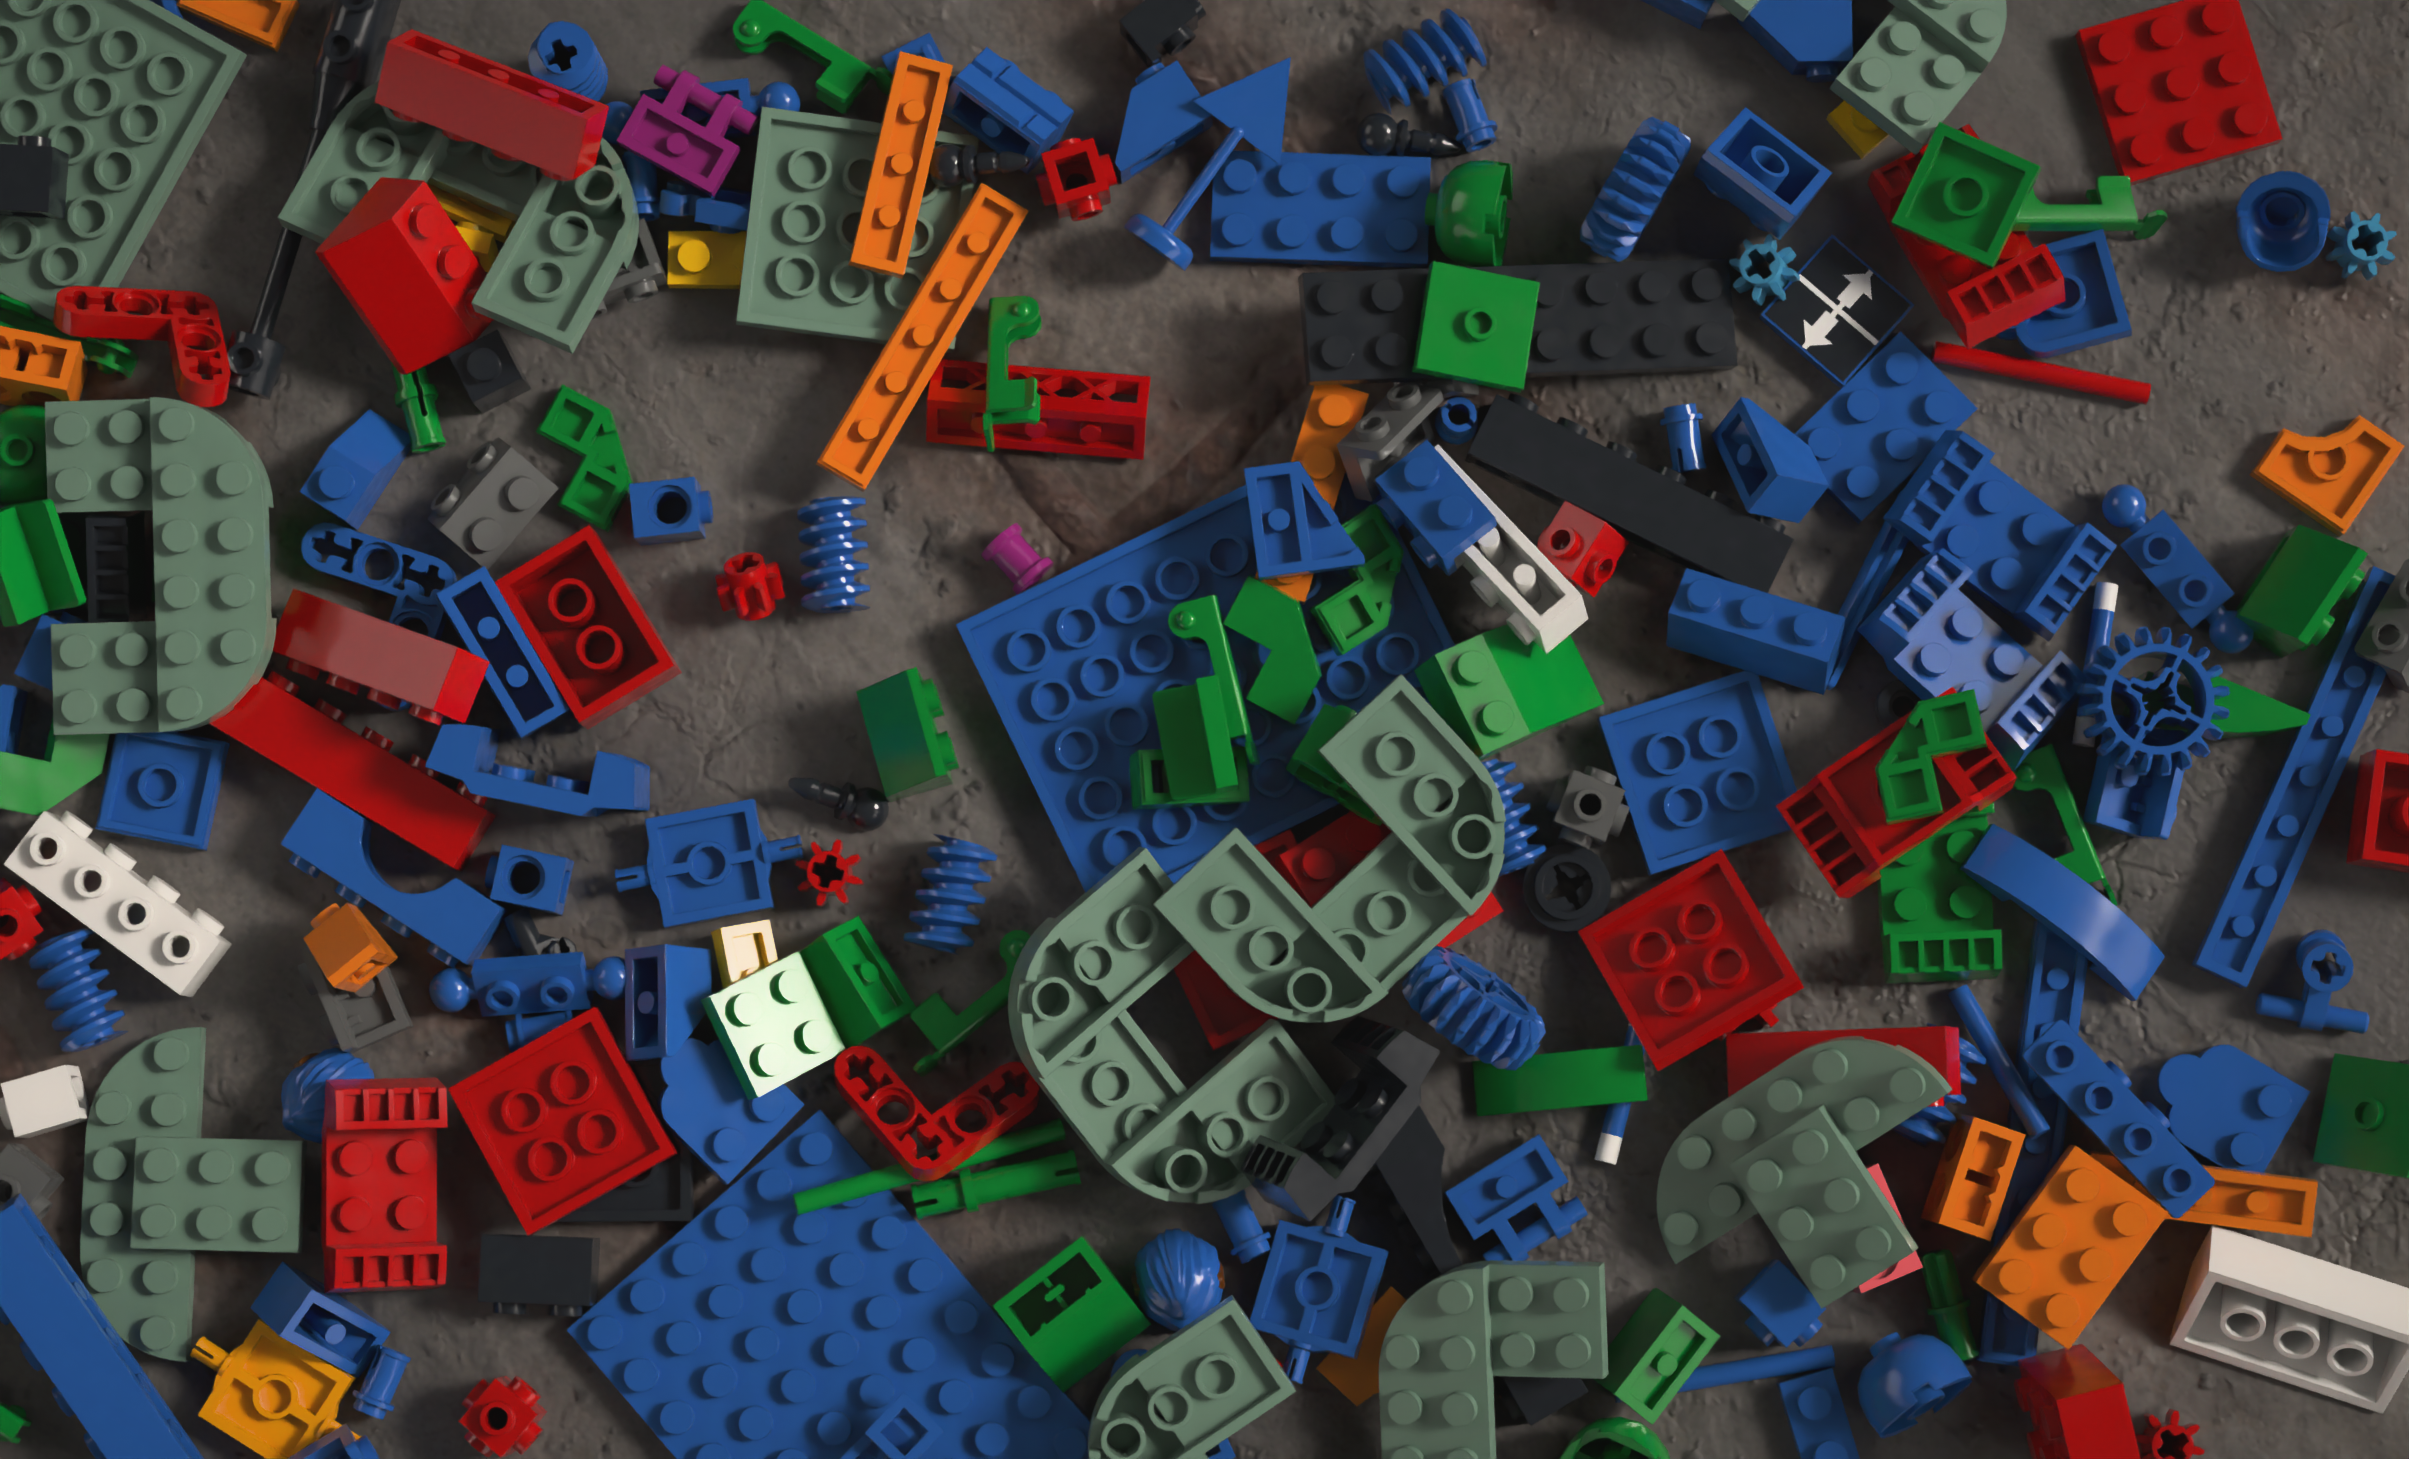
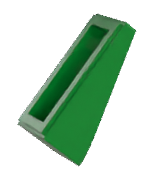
M1232 747L1239 784L1238 790L1181 801L1171 799L1162 749L1137 750L1129 758L1133 810L1249 802L1246 747ZM1158 765L1160 793H1153L1151 766Z

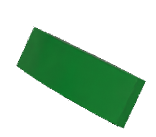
M2147 671L2138 676L2137 679L2150 681L2154 673ZM2217 676L2211 679L2213 688L2227 686L2230 692L2229 695L2223 698L2214 699V705L2223 706L2230 711L2228 718L2223 720L2211 719L2210 721L2223 731L2221 738L2265 736L2295 730L2308 723L2311 715L2222 677ZM2177 683L2176 688L2179 698L2185 704L2191 706L2190 711L2194 713L2195 701L2192 689ZM2159 687L2146 695H2142V702H2148L2144 705L2148 711L2146 718L2151 713L2164 709V701H2158L2162 698L2158 692ZM2126 705L2122 716L2130 718V711ZM2157 722L2155 727L2164 730H2183L2187 732V729L2178 724L2172 727L2169 724Z
M1642 1045L1533 1055L1531 1059L1528 1058L1517 1070L1497 1069L1491 1063H1483L1481 1060L1472 1061L1477 1117L1648 1100Z

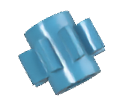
M2353 211L2345 217L2347 230L2334 226L2328 231L2327 236L2336 243L2334 250L2325 258L2326 261L2336 260L2343 267L2342 278H2347L2354 271H2362L2363 277L2367 281L2371 280L2377 275L2375 262L2381 265H2388L2395 259L2393 253L2386 249L2388 242L2397 234L2396 231L2386 232L2379 224L2381 214L2376 213L2369 220L2360 221L2359 215ZM2356 239L2358 243L2367 242L2370 250L2367 253L2364 249L2355 250L2352 246V241Z
M1771 234L1766 236L1764 244L1753 245L1749 240L1745 239L1743 244L1746 250L1741 258L1730 259L1729 262L1735 270L1742 274V277L1738 278L1733 284L1735 289L1739 293H1743L1753 287L1752 298L1760 306L1764 303L1766 296L1776 295L1782 301L1786 300V294L1783 289L1789 281L1800 280L1798 273L1787 266L1797 256L1791 247H1786L1777 253V240ZM1764 261L1769 264L1770 271L1772 272L1765 279L1760 276V270L1758 269V266Z

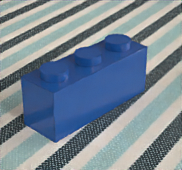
M485 566L436 593L438 602L467 651L490 662L484 675V680L520 740L569 713L567 704Z
M1686 568L1668 612L1666 646L1824 695L1841 651L1845 617Z

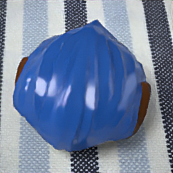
M336 1047L323 1050L321 1053H310L293 1065V1070L282 1084V1123L285 1129L294 1132L305 1140L322 1144L326 1080L374 1079V1073L370 1069L369 1063L363 1062L362 1058L354 1057L351 1053L343 1052L342 1049Z
M1180 1228L1166 1229L1164 1233H1159L1155 1239L1149 1241L1137 1252V1258L1135 1259L1136 1270H1134L1131 1277L1134 1300L1139 1301V1305L1147 1317L1163 1327L1177 1332L1220 1303L1223 1290L1225 1289L1223 1266L1218 1259L1215 1246L1210 1245L1202 1238L1196 1237L1189 1231H1182Z

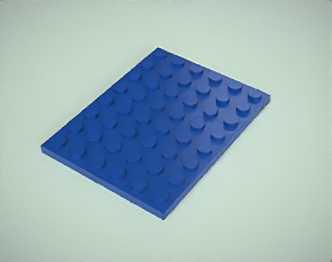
M1345 473L1334 512L1341 524L1366 507L1376 504L1382 498L1379 494L1373 501L1356 499L1347 473ZM1246 485L956 624L1085 893L1138 847L1148 849L1174 884L1234 827H1237L1251 844L1256 846L1340 806L1341 804L1333 797L1313 789L1285 769L1324 704L1332 707L1343 705L1358 713L1392 680L1402 674L1431 706L1414 670L1433 655L1453 647L1455 644L1398 529H1395L1387 521L1404 550L1400 571L1396 574L1390 604L1392 608L1388 626L1343 655L1337 656L1309 608L1346 586L1353 579L1347 569L1314 573L1305 605H1300L1322 675L1295 725L1246 699L1271 650L1225 626L1253 742L1257 747L1260 758V765L1255 766L1250 764L1247 756L1250 801L1247 803L1133 810L1129 766L1130 755L1137 750L1162 749L1152 699L1153 693L1160 690L1193 685L1196 678L1215 675L1207 643L1202 639L1184 640L1176 636L1169 627L1168 618L1171 610L1180 603L1217 595L1225 621L1248 575H1256L1257 565ZM1245 737L1232 740L1231 747L1245 746ZM1158 765L1151 766L1153 793H1160Z
M818 1110L567 1329L570 1335L676 1459H840L903 1392L944 1430L918 1459H1088L1089 1419L1070 1397L1057 1387L1021 1344L1008 1325L890 1189L802 1215L797 1214L792 1194L874 1171L822 1110Z

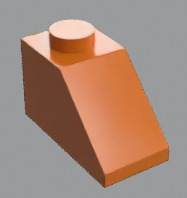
M334 903L320 912L310 922L314 930L303 938L334 988L354 993L398 958L361 910L349 903H346L341 908L337 903Z

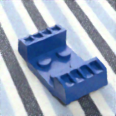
M1945 430L1882 519L1908 538L1925 555L1944 548L1973 571L1964 584L2002 612L2017 619L2049 642L2117 545L2088 522L2079 525L2072 524L1990 463L1995 453L1963 431Z
M1941 548L1922 557L1857 628V631L1884 658L1887 669L1921 700L1935 698L1951 687L1957 693L1974 689L1983 730L2011 770L2014 771L2079 696L2077 688L2079 685L2085 684L2087 677L2061 650L2045 665L2038 662L1959 590L1973 571L1957 557Z
M465 724L442 725L425 766L463 780L471 794L577 816L598 817L610 808L649 811L650 808L649 765L621 754L597 751L590 787L587 781L558 775H548L546 784L534 781L536 772L534 770L494 763L501 730Z

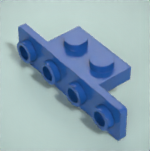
M2058 1020L2052 1024L2022 1053L2023 1061L2172 1218H2180L2214 1186V1178L2167 1130L2171 1124L2164 1114L2149 1101L2143 1104L2129 1089L2132 1082L2127 1075L2110 1060L2104 1063L2064 1020Z

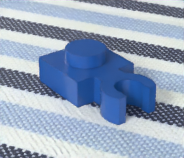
M668 181L667 189H662L659 212L675 216L692 215L695 216L694 222L709 224V227L716 232L735 234L742 230L747 231L751 192L720 186L716 195L712 197L688 183Z

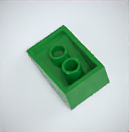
M1506 624L1439 652L1414 670L1432 708L1480 761L1604 704L1571 635L1567 636L1546 654L1534 640L1529 645L1524 644L1511 630L1509 625Z

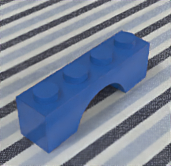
M317 788L280 843L294 852L289 862L317 879L321 871L340 882L334 891L360 908H363L367 901L371 902L385 912L380 921L402 936L409 938L412 932L415 931L431 941V944L426 951L448 966L455 968L459 960L473 966L474 959L480 958L503 923L502 919L510 911L458 878H454L444 886L426 893L410 894L394 889L381 877L371 856L370 838L373 822Z

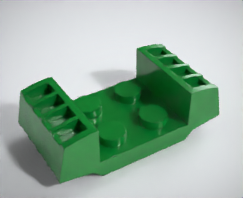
M1994 802L1980 812L1976 806L1879 871L1881 878L1877 880L1885 983L1996 979L2002 971L2001 929L1994 930L1992 893L1959 869L1988 827L1987 816L1995 813Z

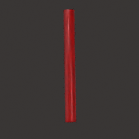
M1935 341L1932 351L1931 362L2144 405L2147 404L2151 391V384L1975 348L1967 349L1965 346Z

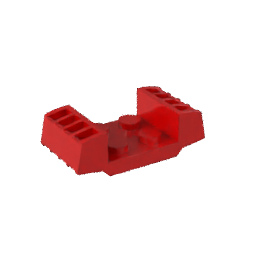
M1969 124L1958 129L1979 139ZM1928 144L1923 146L1917 155L1911 152L1871 172L1867 185L1884 213L1891 232L1942 316L1951 323L1967 349L2057 304L2065 302L2064 276L2045 243L2034 248L2024 231L2011 232L1995 267L1990 269L1892 225L1893 217Z
M1951 687L1942 694L1938 695L1937 697L1954 694L1957 692L1953 687ZM1911 712L1821 771L1811 781L1776 805V807L1839 898H1850L1881 878L1879 872L1881 869L1973 807L1976 806L1980 812L2013 788L2017 777L1985 731L1987 747L1932 759L1944 812L1942 814L1888 825L1886 821L1875 767L1896 739Z
M437 1077L326 1080L325 1111L322 1126L321 1242L324 1252L325 1293L437 1289L446 1284L447 1245L437 1242V1128L448 1127L446 1087Z

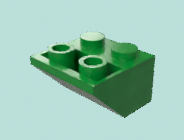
M2299 524L2287 531L2235 608L2237 611L2235 617L2242 620L2253 630V639L2279 657L2283 658L2297 650L2304 652L2311 643L2315 646L2318 645L2333 625L2335 618L2328 614L2332 607L2341 598L2347 600L2360 585L2366 573L2359 569L2368 553L2359 547Z
M917 667L856 691L885 796L889 802L953 784L950 771L958 769L959 764L948 732L939 733L935 718L944 716V711L936 684H934L932 678L924 680Z
M1084 1236L1078 1238L992 1305L1029 1354L1063 1393L1151 1325L1147 1317Z

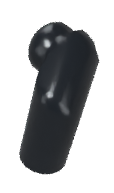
M528 908L516 911L502 919L519 956L577 952L573 941L566 937L556 938L540 934Z

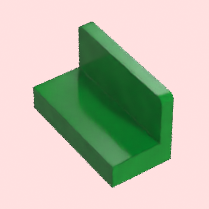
M48 498L1 508L0 618L3 626L19 625L49 611L77 607L86 603V596L53 500Z
M1218 675L1196 678L1193 685L1154 692L1152 699L1171 799L1181 801L1238 790V778Z
M859 916L822 934L799 952L845 1049L852 1046H860L876 1033L907 1017L916 1008Z
M1654 1288L1608 1346L1609 1374L1604 1379L1593 1380L1653 1425L1719 1339L1720 1335L1682 1304L1658 1288Z

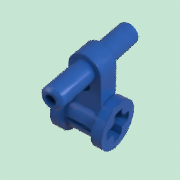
M2314 930L2307 933L2298 942L2295 952L2297 964L2305 978L2301 1000L2260 993L2256 999V1013L2296 1021L2297 1027L2321 1032L2323 1027L2360 1034L2365 1033L2369 1025V1015L2367 1012L2329 1005L2331 993L2346 986L2353 975V961L2343 941L2338 935L2328 930ZM2326 953H2332L2335 962L2326 961L2323 969H2317L2313 960L2322 961Z

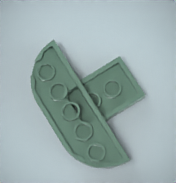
M204 1027L182 1028L159 1034L142 1042L124 1055L106 1075L95 1094L87 1120L80 1236V1263L85 1287L120 1338L131 1346L150 1355L184 1362L191 1361L196 1250L302 1253L307 1141L201 1138L206 1028Z
M1847 1036L1824 1040L1798 1052L1699 1116L1681 1132L1671 1146L1658 1180L1657 1215L1664 1243L1674 1263L1681 1262L1759 1213L1822 1309L1912 1254L1919 1247L1856 1151L1942 1098L1953 1089L1931 1064L1911 1050L1900 1045L1893 1046L1876 1040L1864 1039V1036Z

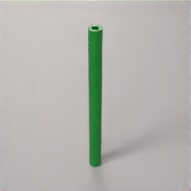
M1057 1118L1001 1134L950 1172L1064 1140L1065 1131L1061 1119ZM937 1153L927 1155V1157L934 1161L937 1159ZM895 1164L792 1194L797 1214L802 1215L921 1180L913 1178L900 1164Z

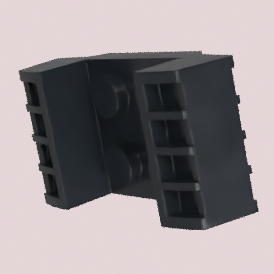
M0 502V509L13 504ZM144 511L58 514L86 596V603L77 607L49 611L44 613V615L61 616L64 611L73 616L88 617V623L139 622L147 618Z
M1357 1016L1341 1030L1331 1043L1361 1069L1356 1078L1348 1080L1339 1089L1335 1096V1105L1322 1122L1316 1123L1306 1132L1301 1141L1302 1148L1300 1150L1260 1135L1249 1150L1241 1166V1171L1265 1202L1311 1221L1338 1193L1354 1191L1421 1103L1420 1086L1440 1053L1438 1049L1404 1030Z

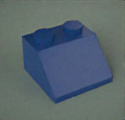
M1745 107L1702 155L1693 175L1703 181L1712 194L1721 199L1728 200L1745 213L1758 229L1770 232L1781 240L1799 219L1832 172Z

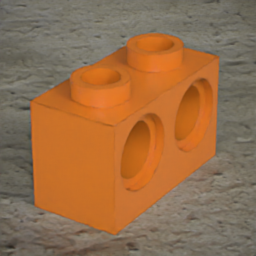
M0 326V404L9 406H45V402L80 400L88 372L81 342Z
M1955 1113L1954 1116L1957 1118L1955 1124H1951L1921 1218L1974 1237L1991 1241L2026 1134L1974 1116Z

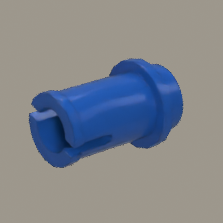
M1470 78L1463 79L1444 88L1442 95L1447 101L1459 131L1456 135L1457 143L1464 145L1467 152H1475L1493 144L1497 140L1494 132L1498 126L1496 121L1489 120L1477 91L1475 80Z
M627 151L622 155V161L624 162V169L635 195L639 220L643 218L646 222L657 220L660 218L657 166Z
M1455 397L1449 399L1447 404L1439 409L1435 417V429L1439 437L1443 441L1454 445L1466 443L1474 437L1478 429V418L1475 405L1470 400L1464 397ZM1451 415H1460L1465 419L1466 423L1456 425L1450 421L1449 417Z
M1696 403L1663 408L1665 419L1660 420V426H1666L1672 463L1671 469L1678 473L1692 472L1695 469H1706L1707 465L1704 461L1698 422L1704 418L1703 413H1697Z
M572 1010L523 1018L522 1014L519 1013L515 1015L516 1020L505 1021L510 1053L573 1019Z
M1244 1189L1212 1204L1234 1246L1230 1253L1232 1256L1238 1255L1242 1264L1250 1262L1271 1250L1268 1240L1272 1236L1270 1232H1263Z
M378 1344L376 1354L360 1391L354 1389L352 1393L356 1397L352 1407L383 1420L387 1410L392 1412L395 1406L391 1404V1400L411 1357Z

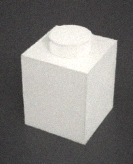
M62 1065L1 1083L4 1097L0 1098V1117L7 1130L13 1129L15 1137L31 1138L88 1120L90 1107L79 1066Z

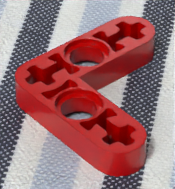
M69 286L57 293L53 322L60 331L78 337L167 341L177 392L184 401L200 407H215L227 399L231 370L218 308L210 297L192 291L96 286ZM128 312L139 313L142 315L129 314ZM189 347H197L205 350L191 349ZM200 374H206L205 380L202 379Z
M852 1046L845 1049L837 1057L834 1064L835 1085L840 1095L905 1171L913 1178L921 1181H934L946 1175L1031 1114L1037 1107L1040 1099V1086L1031 1076L1025 1065L1021 1062H1008L996 1068L931 1115L885 1060L872 1048ZM855 1066L860 1071L869 1068V1081L876 1090L871 1097L869 1096V1087L861 1078L855 1077L850 1080L849 1068ZM1010 1082L1015 1087L1025 1084V1096L1020 1098L1017 1094L1012 1093L1004 1098L1005 1084ZM998 1101H1000L1001 1115H997L993 1106ZM888 1102L901 1103L909 1111L908 1117L903 1122L892 1125L880 1120L877 1113ZM976 1110L986 1117L987 1123L982 1130L968 1133L962 1131L955 1123L956 1118L964 1111ZM916 1128L917 1139L926 1149L930 1150L937 1146L936 1160L932 1161L927 1156L917 1159V1144L910 1136Z

